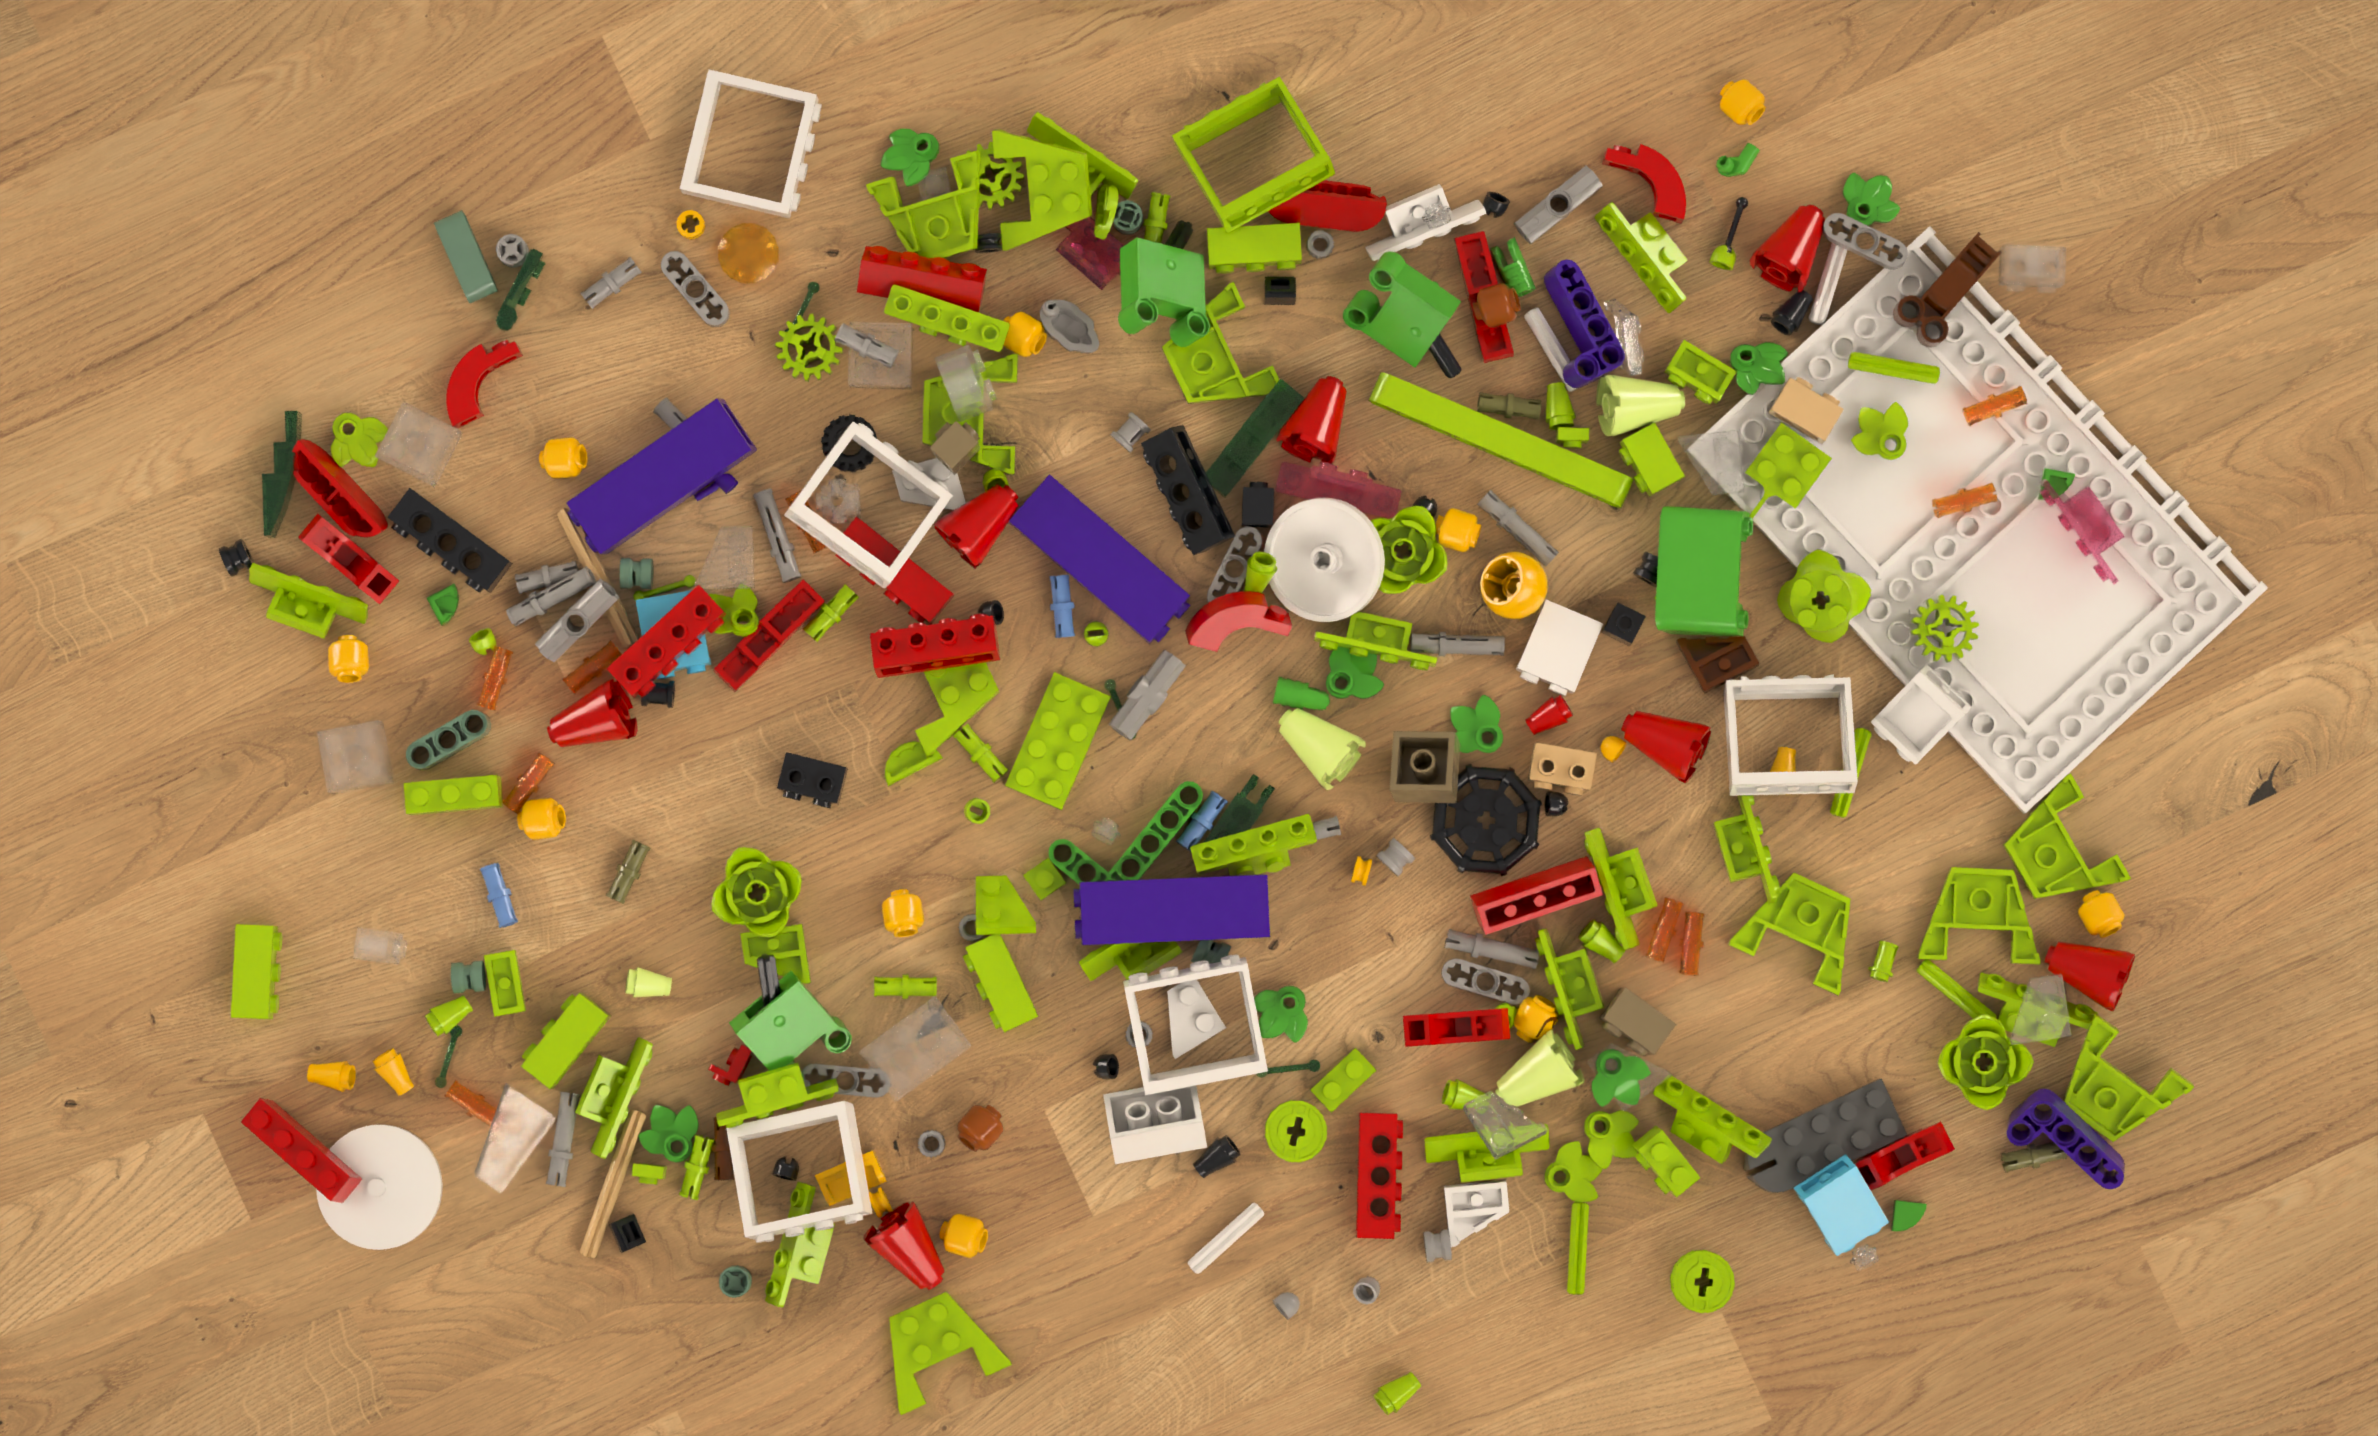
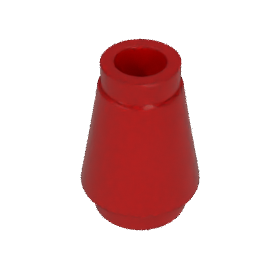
M1560 694L1555 698L1551 696L1525 721L1531 732L1536 735L1539 732L1541 733L1568 723L1567 719L1572 717L1573 713Z

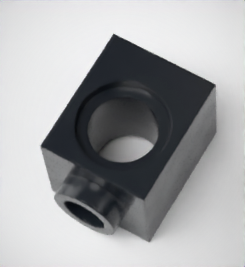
M1249 482V487H1243L1242 527L1272 528L1274 488H1268L1267 482Z
M1618 602L1614 606L1601 633L1630 646L1646 616Z

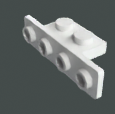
M1438 184L1386 206L1385 215L1393 235L1365 248L1373 261L1379 260L1385 252H1397L1404 248L1412 249L1420 246L1423 240L1448 234L1451 232V228L1460 224H1472L1478 221L1480 216L1486 214V210L1479 200L1450 210L1443 188Z

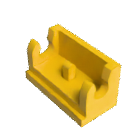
M874 1150L863 1154L868 1189L887 1182ZM846 1162L815 1175L829 1206L852 1197Z

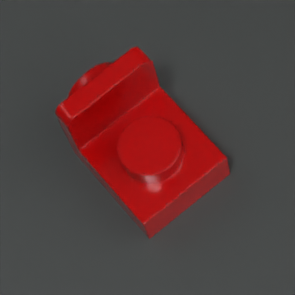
M741 1044L739 1049L734 1047L726 1062L730 1066L728 1071L715 1064H711L708 1070L714 1072L712 1078L722 1084L729 1086L731 1081L738 1083L754 1053L746 1045Z

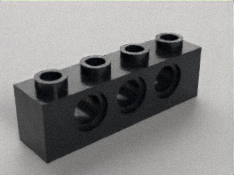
M1184 425L1171 427L1142 442L1144 459L1153 468L1157 477V487L1167 498L1170 505V514L1182 530V539L1187 549L1193 555H1196L1236 537ZM1171 456L1176 461L1175 470H1173L1169 465V459ZM1184 484L1189 489L1188 498H1186L1182 493V487ZM1197 512L1202 517L1201 526H1199L1195 520V515Z
M411 488L408 489L387 517L394 522L391 526L393 530L404 538H407L409 534L419 540L416 547L430 557L434 552L444 559L441 562L443 567L454 575L461 571L469 577L465 583L479 593L483 589L491 593L513 564ZM422 517H429L431 520L430 529L425 533H419L416 529L417 521ZM447 535H453L456 539L455 547L450 551H443L441 548L442 539ZM477 553L481 557V563L478 568L470 570L466 567V558L470 554Z

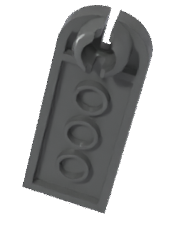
M1881 1078L1764 1131V1134L1772 1138L1770 1145L1757 1158L1745 1152L1743 1169L1744 1171L1751 1170L1774 1159L1775 1164L1761 1172L1751 1174L1747 1178L1764 1191L1771 1193L1785 1192L1845 1154L1853 1161L1907 1136V1133Z

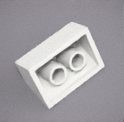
M1196 1086L1145 1095L1144 1087L1103 1094L1115 1164L1207 1148Z

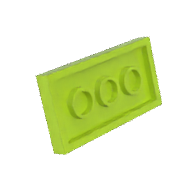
M1054 672L1005 786L1062 810L1111 696Z

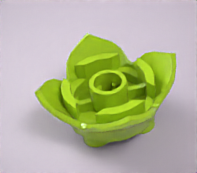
M1406 507L1400 510L1393 518L1380 517L1371 520L1380 536L1384 550V573L1379 587L1381 592L1386 594L1402 593L1414 584L1433 582L1446 572L1447 554L1443 546L1436 541L1435 521L1425 507ZM1403 543L1409 546L1407 551L1411 552V556H1404L1403 559L1396 557L1397 552H1394L1395 546L1401 547Z
M1817 549L1802 559L1798 565L1795 577L1786 581L1781 587L1777 597V604L1788 620L1802 626L1812 638L1832 643L1846 633L1849 621L1854 616L1860 614L1866 607L1871 595V588L1861 576L1856 573L1843 571L1839 561L1832 554ZM1819 591H1823L1824 596L1828 595L1830 598L1825 603V606H1820L1814 599L1818 596Z
M738 848L727 860L724 882L717 886L713 893L712 911L724 922L745 925L751 933L757 936L775 937L787 924L789 908L798 898L801 891V874L790 863L772 861L757 849ZM755 884H759L760 888L765 887L766 893L763 894V900L757 902V898L751 899L749 894L754 891L753 886Z
M1987 1014L1977 1016L1968 1021L1958 1038L1944 1046L1938 1059V1066L1943 1077L1949 1083L1957 1085L1971 1104L1984 1110H1989L1999 1105L2006 1097L2008 1087L2022 1081L2028 1075L2034 1063L2032 1055L2026 1046L2017 1040L2010 1039L2006 1035L2005 1028L2001 1022ZM1981 1053H1985V1058H1990L1991 1061L1990 1065L1985 1066V1071H1981L1980 1066H1976V1059L1980 1058Z

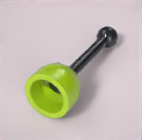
M1740 197L1736 201L1737 210L1725 245L1715 248L1711 255L1709 263L1717 268L1733 270L1736 254L1731 244L1743 209L1748 206V200L1745 197Z

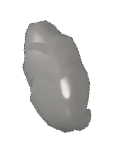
M1055 299L1044 302L1040 309V321L1051 339L1058 341L1067 351L1089 354L1098 350L1099 340L1094 330V321L1088 315L1083 313L1075 304L1065 300Z

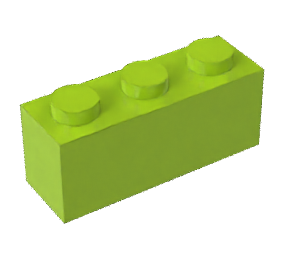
M1300 223L1240 226L1229 233L1225 231L1224 227L1207 228L1209 269H1215L1217 274L1233 273L1234 268L1246 267L1247 272L1265 271V266L1276 265L1277 270L1296 269L1295 264H1301Z
M499 775L403 783L405 809L408 815L504 807L502 781Z
M236 924L231 1018L273 1019V1013H278L279 995H274L275 982H279L281 976V965L276 963L277 951L282 949V933L278 932V926Z
M993 934L965 947L968 954L963 955L964 961L970 973L975 970L981 982L977 983L976 987L982 1000L989 999L994 1009L989 1012V1015L996 1029L1002 1027L1003 1031L1007 1032L1039 1017L1001 934Z
M579 993L576 997L571 994L560 1008L564 1011L557 1021L552 1018L541 1031L544 1037L539 1044L535 1045L532 1043L522 1055L525 1061L521 1067L549 1089L555 1088L611 1017L610 1014L583 993Z

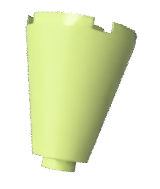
M1604 375V377L1599 379L1596 393V405H1602L1603 415H1598L1601 430L1605 436H1617L1654 422L1657 423L1678 416L1681 409L1685 407L1684 392L1680 391L1678 386L1674 384L1616 375Z
M1300 708L1294 711L1291 709L1287 710L1279 720L1281 725L1280 734L1326 790L1334 787L1330 783L1335 778L1341 782L1362 755L1357 751L1359 746L1364 748L1366 746V742L1361 737Z
M1551 1029L1497 1081L1498 1089L1495 1090V1093L1504 1106L1509 1104L1512 1108L1580 1086L1584 1083L1585 1079L1581 1069L1574 1070L1573 1067L1575 1065L1573 1061L1576 1059L1566 1043L1557 1033L1554 1034Z

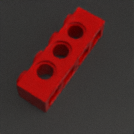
M1359 1112L1356 1238L1394 1239L1395 1232H1400L1401 1214H1395V1201H1401L1402 1183L1396 1182V1170H1402V1151H1397V1139H1403V1120H1397V1113ZM1383 1135L1388 1138L1389 1148L1386 1152L1376 1153L1373 1150L1372 1141L1376 1136ZM1376 1167H1384L1389 1173L1388 1180L1384 1184H1375L1371 1179V1173ZM1376 1198H1383L1388 1204L1386 1213L1381 1216L1374 1215L1370 1210L1371 1202Z

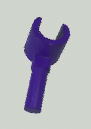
M723 474L714 483L694 494V496L699 501L719 488L725 494H728L738 485V481L731 474Z

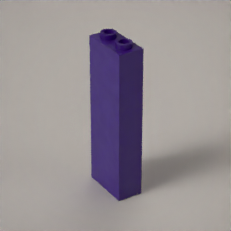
M716 398L566 502L570 508L568 515L576 526H582L587 534L585 540L594 552L598 551L600 554H608L755 453L757 448L726 401Z
M1050 474L1009 520V523L1149 644L1154 639L1159 643L1170 630L1167 626L1174 616L1180 619L1191 606L1187 603L1190 595Z
M1266 874L1079 882V889H1073L1074 908L1080 907L1081 919L1075 920V939H1081L1082 945L1270 937L1268 876Z

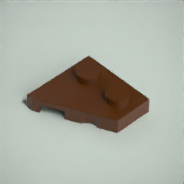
M1745 636L1729 637L1727 639L1705 637V639L1679 638L1676 640L1704 694L1725 684L1726 680H1733L1759 666V661Z

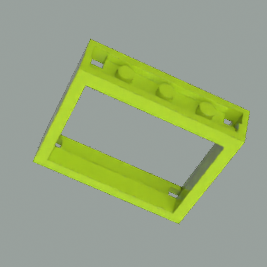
M1280 76L1267 84L1265 82L1262 83L1259 88L1246 95L1236 97L1230 104L1219 110L1209 112L1203 119L1192 125H1185L1184 129L1172 135L1179 154L1227 233L1335 175L1330 157ZM1281 102L1314 157L1223 206L1191 151Z

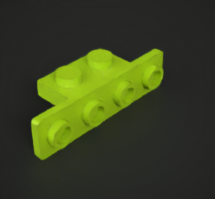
M1039 112L1035 113L1027 128V132L1043 143H1051L1087 153L1091 197L1103 183L1116 186L1118 194L1129 199L1138 183L1136 177L1128 170L1119 167L1107 159L1103 153L1094 150L1082 142L1076 135L1070 134L1055 124L1052 119L1043 116Z
M1610 202L1595 215L1594 218L1601 229L1612 240L1621 255L1625 257L1638 277L1645 283L1666 312L1671 313L1686 300V296L1670 277V274L1688 260L1653 214L1650 212L1630 225L1616 205Z
M899 285L892 286L884 309V313L919 325L920 332L935 337L937 332L949 335L948 341L966 346V343L970 342L997 352L1002 351L1010 324L1006 321Z
M252 563L249 569V582L251 584L276 592L266 612V618L323 639H325L336 614L365 624L367 621L368 604L357 597H347L338 594L329 587L313 585L295 575L288 576L277 572L268 565Z
M1357 612L1352 615L1346 638L1316 631L1314 641L1320 642L1319 647L1337 651L1339 646L1350 649V654L1360 657H1367L1368 653L1380 655L1381 661L1398 664V660L1411 662L1410 667L1427 671L1429 666L1435 667L1437 662L1436 657L1407 651L1413 623L1373 614Z
M1739 795L1737 798L1742 815L1716 821L1713 824L1730 883L1761 876L1768 903L1772 904L1776 902L1777 894L1781 891L1777 876H1771L1768 864L1772 863L1769 848L1767 845L1762 846L1759 836L1763 834L1761 820L1759 816L1754 817L1751 805L1755 804L1753 795Z
M1305 814L1193 845L1190 849L1197 874L1199 875L1223 868H1228L1230 876L1258 875L1265 872H1278L1284 867L1291 866L1288 850L1316 843L1317 837L1310 815Z
M1596 828L1585 832V848L1587 853L1592 856L1596 866L1595 869L1599 883L1603 887L1606 896L1605 907L1608 913L1613 916L1616 925V939L1623 945L1624 950L1636 947L1640 943L1630 915L1658 906L1638 847L1610 857L1601 829Z
M1548 929L1539 930V937L1535 938L1539 954L1546 956L1549 967H1545V974L1549 985L1555 984L1558 994L1557 997H1554L1555 1005L1559 1015L1564 1014L1568 1025L1563 1027L1566 1040L1569 1045L1574 1044L1575 1050L1583 1048L1584 1042L1576 1016L1605 1008L1587 950L1585 948L1556 957Z
M1176 941L1105 944L1099 949L1090 952L1079 961V964L1090 981L1116 965L1126 980H1129V976L1136 973H1147L1148 975L1181 954L1182 950Z
M1981 972L1978 978V992L2005 1001L1997 1020L2001 1022L2006 1031L2053 1047L2056 1046L2066 1022L2089 1029L2092 1017L2095 1013L2098 1014V1012L2087 1005H2076L2065 1001L2058 995H2047L2035 991L2029 985H2018L2006 981L1997 974Z
M637 1038L626 1065L601 1055L598 1056L575 1111L578 1115L602 1123L591 1148V1153L600 1158L606 1159L608 1153L614 1149L620 1124L625 1122L628 1116V1104L632 1095H635L640 1087V1076L643 1068L649 1064L652 1058L653 1043L643 1038Z
M798 1063L740 1079L738 1084L745 1105L717 1113V1123L719 1127L726 1125V1128H733L743 1124L744 1119L756 1116V1119H763L773 1115L775 1110L786 1107V1110H794L802 1107L804 1102L816 1098V1101H824L834 1096L835 1092L839 1091L837 1080L834 1078L805 1087Z
M1668 1075L1654 1089L1653 1095L1678 1110L1670 1132L1720 1164L1729 1157L1733 1145L1750 1156L1757 1158L1772 1141V1138L1671 1075Z
M1547 1124L1434 1136L1424 1139L1426 1162L1435 1163L1457 1160L1461 1183L1523 1176L1520 1153L1548 1150L1550 1148Z
M797 1182L796 1188L791 1193V1207L788 1218L810 1213L816 1191L815 1186ZM815 1227L804 1229V1234L794 1237H786L785 1233L782 1234L780 1247L774 1255L773 1273L766 1285L765 1302L783 1308L792 1278L819 1284L834 1227L816 1231Z

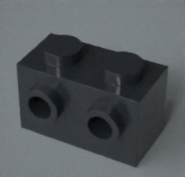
M786 752L777 789L784 791L783 797L800 801L802 796L814 798V805L831 808L832 803L838 805L840 803L848 768Z

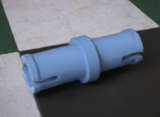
M1069 575L1049 576L1053 604H1050V611L1053 610L1055 638L1075 636L1072 609L1075 608L1074 602H1071Z
M1211 791L1199 811L1191 815L1192 821L1176 842L1191 852L1190 847L1197 845L1207 830H1212L1214 827L1212 825L1213 821L1228 801L1214 791Z
M499 863L481 868L480 871L489 893L487 899L489 903L492 902L499 928L517 923L518 919L509 897L512 894L510 888H506Z

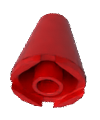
M1811 204L1800 206L1753 253L1749 261L1753 269L1758 266L1763 271L1760 275L1761 278L1784 291L1791 292L1793 288H1798V292H1801L1807 285L1823 233L1825 218L1822 210Z
M1327 376L1326 379L1321 378L1317 381L1277 436V442L1283 441L1281 445L1283 450L1309 463L1312 458L1321 460L1319 465L1328 466L1334 462L1347 390L1343 387L1344 383L1341 380Z
M997 484L938 519L934 524V528L951 548H954L961 554L960 557L967 564L976 569L981 565L1019 507L1016 503L1019 497L1008 485L1002 488Z
M611 679L550 719V726L547 727V732L554 744L557 743L560 747L630 739L637 735L638 726L636 717L630 718L628 709L633 708V705L626 690L618 681L614 682V679Z
M1636 711L1634 715L1628 714L1621 728V731L1625 732L1624 739L1685 784L1696 771L1694 766L1698 759L1702 760L1711 736V727L1705 724Z
M2058 942L2056 947L2052 945L2049 947L2044 962L2049 964V972L2106 1010L2114 1011L2122 995L2121 991L2124 984L2127 982L2131 972L2135 954L2128 951Z
M913 1201L911 1204L908 1202L894 1208L893 1212L885 1214L880 1218L882 1223L877 1230L872 1225L864 1234L863 1239L867 1245L919 1289L926 1287L928 1290H931L942 1282L943 1278L941 1275L945 1271L919 1209Z

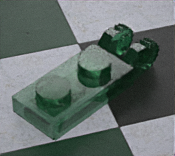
M535 249L530 250L498 312L499 315L496 316V325H498L497 327L501 331H509V329L514 327L513 324L518 319L515 311L518 304L524 307L532 291L527 288L532 277L538 279L546 265L545 262L541 261L544 256L543 253Z
M1253 774L1241 793L1236 794L1204 842L1250 830L1262 813V807L1275 788L1271 785L1266 787L1255 805L1246 799V796L1258 783L1259 777Z

